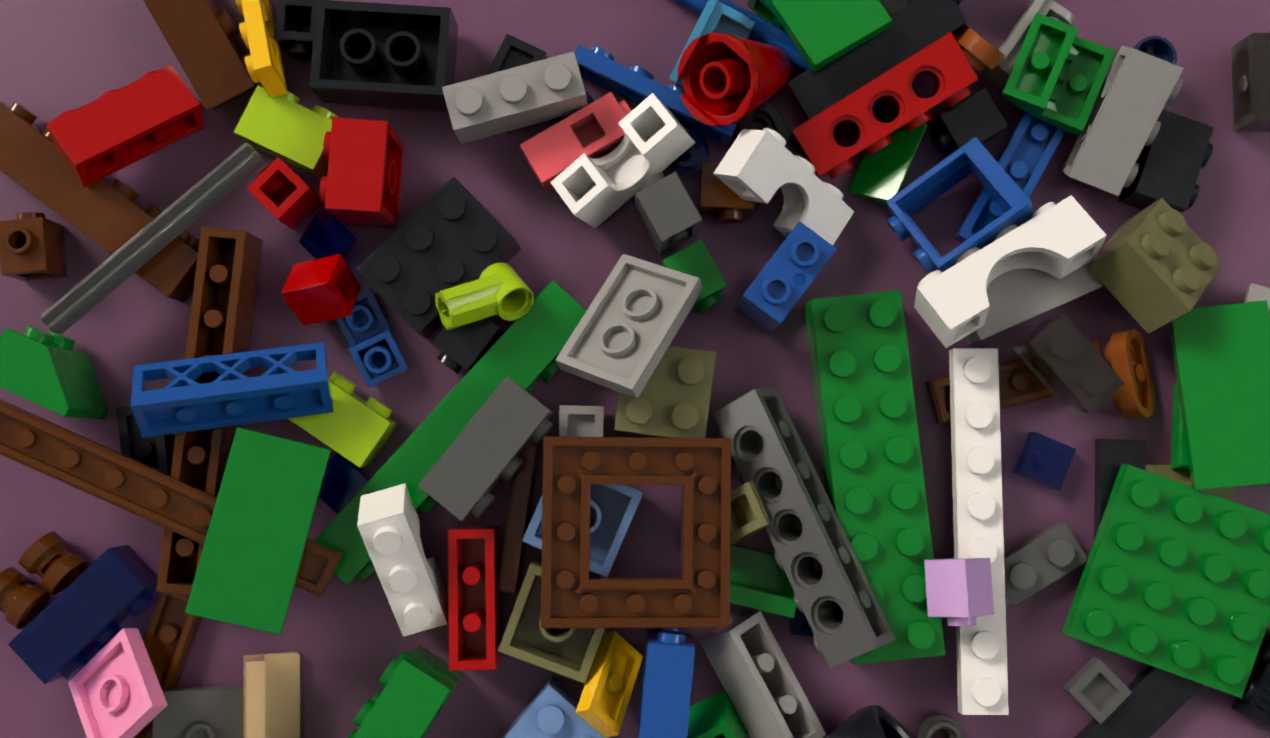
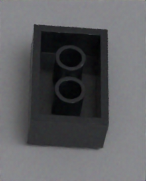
M316 0L310 89L323 103L448 110L442 87L454 84L458 24L451 8Z
M453 177L356 270L419 335L428 339L442 325L436 308V293L478 280L481 273L488 266L499 262L507 263L521 248L516 239Z

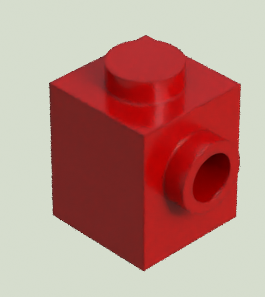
M279 157L261 170L256 179L246 188L274 217L292 230L321 203L320 195Z
M337 254L294 264L281 294L286 305L293 310L302 325L305 326L350 316L361 286L342 255Z

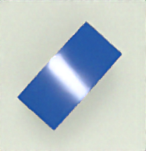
M370 287L360 292L351 315L336 320L350 345L348 350L365 383L370 388L408 370L409 366L373 288Z

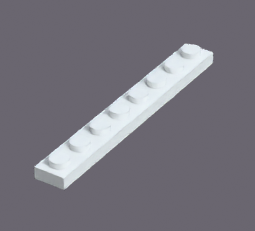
M953 348L949 350L954 558H990L994 615L976 617V625L956 626L958 712L962 715H1009L998 348Z

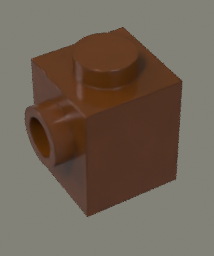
M702 162L698 207L700 215L717 216L716 221L722 223L743 222V217L751 216L754 205H761L760 202L743 200L713 174L720 163Z
M39 212L16 214V220L0 221L2 275L22 281L67 277L63 225L46 219L45 214Z

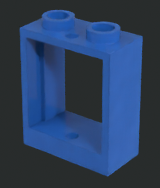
M976 137L886 201L892 216L887 220L888 225L900 241L903 242L907 238L910 239L917 248L912 254L927 274L935 270L944 272L954 266L959 257L966 251L974 247L984 248L994 242L995 237L1006 227L1013 224L1019 227L1033 216L1032 201ZM969 174H972L1004 211V214L942 257L910 217Z
M799 221L742 295L734 310L769 335L782 323L837 249Z
M684 627L647 630L637 738H687L695 645L692 635L684 633Z

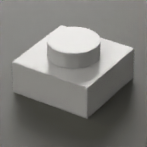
M560 405L558 437H604L605 407Z

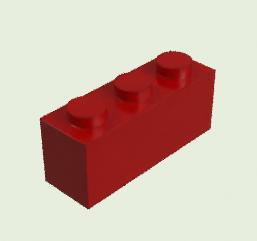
M171 65L158 71L147 72L139 80L118 90L107 91L99 96L97 100L76 110L64 111L56 119L46 123L55 148L84 188L205 128L200 103Z
M500 526L454 527L448 530L449 671L496 670L502 661V653L498 652L502 641L501 591L497 588L501 567Z

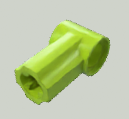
M499 262L488 266L481 273L478 280L439 291V293L435 294V302L442 324L447 330H451L494 315H499L503 320L507 321L517 320L527 314L533 306L534 294L509 264Z

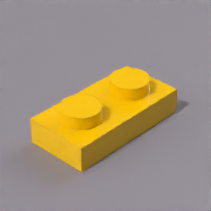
M616 631L602 635L575 712L605 738L619 735L643 658Z

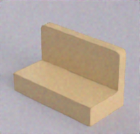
M298 652L244 655V738H300V655Z

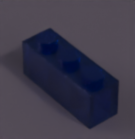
M129 545L111 547L8 645L44 684L62 677L68 681L89 662L86 657L97 646L102 649L122 630L119 625L128 616H138L155 601L156 598L152 594L156 591L158 576Z

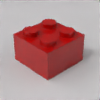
M332 117L331 132L327 131L325 133L323 150L326 159H329L327 176H323L320 181V201L322 204H325V209L346 226L398 229L405 144L388 121Z

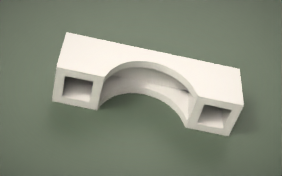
M1072 195L1057 204L1049 202L1040 207L1029 221L1019 227L1013 224L1003 229L995 237L994 242L984 248L974 247L966 251L959 257L954 266L944 272L935 270L925 276L918 284L914 308L944 347L948 348L984 326L990 307L986 288L995 278L1015 269H1036L1062 279L1098 257L1107 235Z

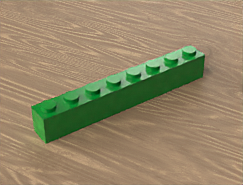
M553 280L534 300L529 312L517 319L314 540L343 553L334 574L346 585L352 584L359 579L365 583L376 573L357 527L360 497L406 483L417 514L422 512L425 516L428 515L439 503L419 488L418 485L506 376L510 377L530 393L541 379L548 383L559 372L560 368L555 360L586 310Z

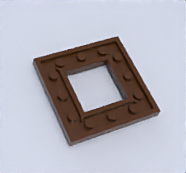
M543 436L541 628L730 627L731 439ZM590 485H682L681 578H589Z

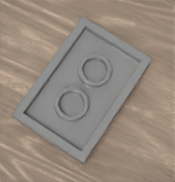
M622 254L555 361L559 368L570 374L638 399L702 292L703 286L700 278Z

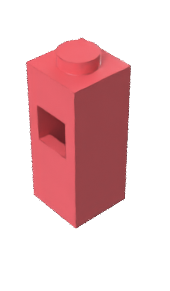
M609 92L519 145L525 160L545 192L553 188L550 182L583 153L590 158L596 159L609 154L617 148L625 135L624 130L618 123L631 112L630 107L624 100L618 103L612 92Z

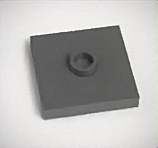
M244 685L162 689L168 706L153 719L152 738H244Z

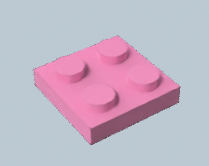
M123 628L68 682L87 738H134L168 706L139 629Z

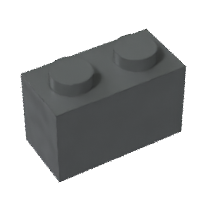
M676 171L666 177L662 172L657 173L639 184L640 191L635 193V213L660 257L698 236L702 218Z

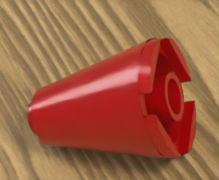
M723 32L709 33L694 39L682 54L677 69L678 79L682 78L684 93L680 95L688 111L702 123L708 126L732 125L742 120L787 83L791 73V64L787 54L776 46Z

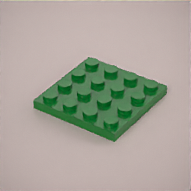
M1122 463L1062 633L1242 698L1270 620V514L1202 490H1195L1191 486Z

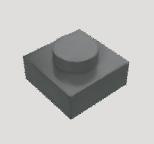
M1094 656L1062 687L1099 724H1102L1132 693L1100 659Z

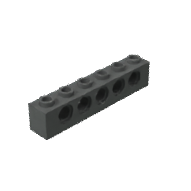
M777 388L753 389L713 413L719 426V437L731 439V454L737 465L736 472L740 482L745 484L753 481L772 523L764 529H766L775 548L774 556L776 562L786 572L794 590L795 603L798 609L805 614L814 634L815 647L818 653L825 658L829 669L896 640ZM759 434L761 435L763 440L762 451H760L757 446V437ZM777 474L780 476L783 484L781 493L776 487ZM796 516L800 519L802 523L801 535L797 532L795 528ZM815 558L822 566V578L814 569ZM834 602L839 604L843 611V621L834 612Z

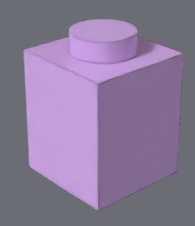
M990 558L924 560L928 617H947V626L976 625V617L994 615Z

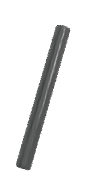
M248 143L240 146L41 315L43 323L54 333H64L262 166L264 162L262 156Z

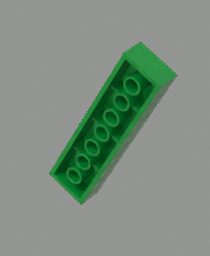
M901 290L811 299L804 305L825 491L896 640L849 661L853 665L946 655L941 617H928L924 560H933L934 556Z

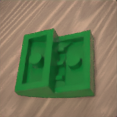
M1036 12L1001 96L1032 116L1079 136L1084 131L1116 51L1076 36L1079 29L1077 27Z

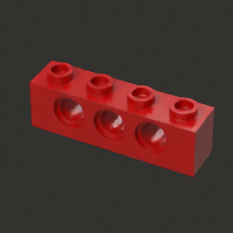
M949 32L792 130V134L808 161L815 167L817 176L820 177L827 172L830 179H833L854 166L850 160L852 156L864 149L871 156L892 143L888 134L904 125L907 131L910 132L930 120L932 117L928 110L944 101L947 108L971 95L972 93L968 85L978 80V77L952 32ZM926 74L934 80L935 92L931 98H920L914 93L912 83L916 75ZM887 98L893 101L897 112L892 122L882 123L874 117L873 105L876 100ZM850 122L857 128L858 139L853 146L842 147L836 143L833 131L837 124Z

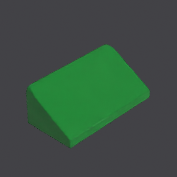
M882 113L879 122L890 123L896 115ZM923 123L910 132L903 125L888 134L892 143L871 156L865 151L848 192L888 209L886 201L899 192L927 124Z

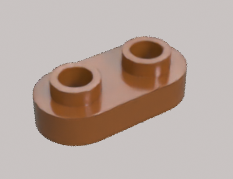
M966 24L952 32L970 65L979 72L985 65L994 70L1005 57L1003 53Z
M1135 329L1115 332L1111 335L1110 341L1105 347V357L1108 365L1112 368L1115 383L1113 389L1114 405L1128 419L1150 417L1155 409V393L1145 341L1142 335Z

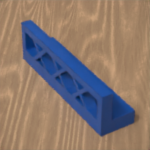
M325 342L134 365L131 409L142 438L334 412L333 398L328 379ZM316 359L317 369L304 371L291 369L298 361ZM264 366L268 369L264 374L257 377L248 378L243 375L251 367ZM216 372L220 374L211 383L199 384L194 381L203 373ZM168 378L172 381L163 389L146 391L147 380Z

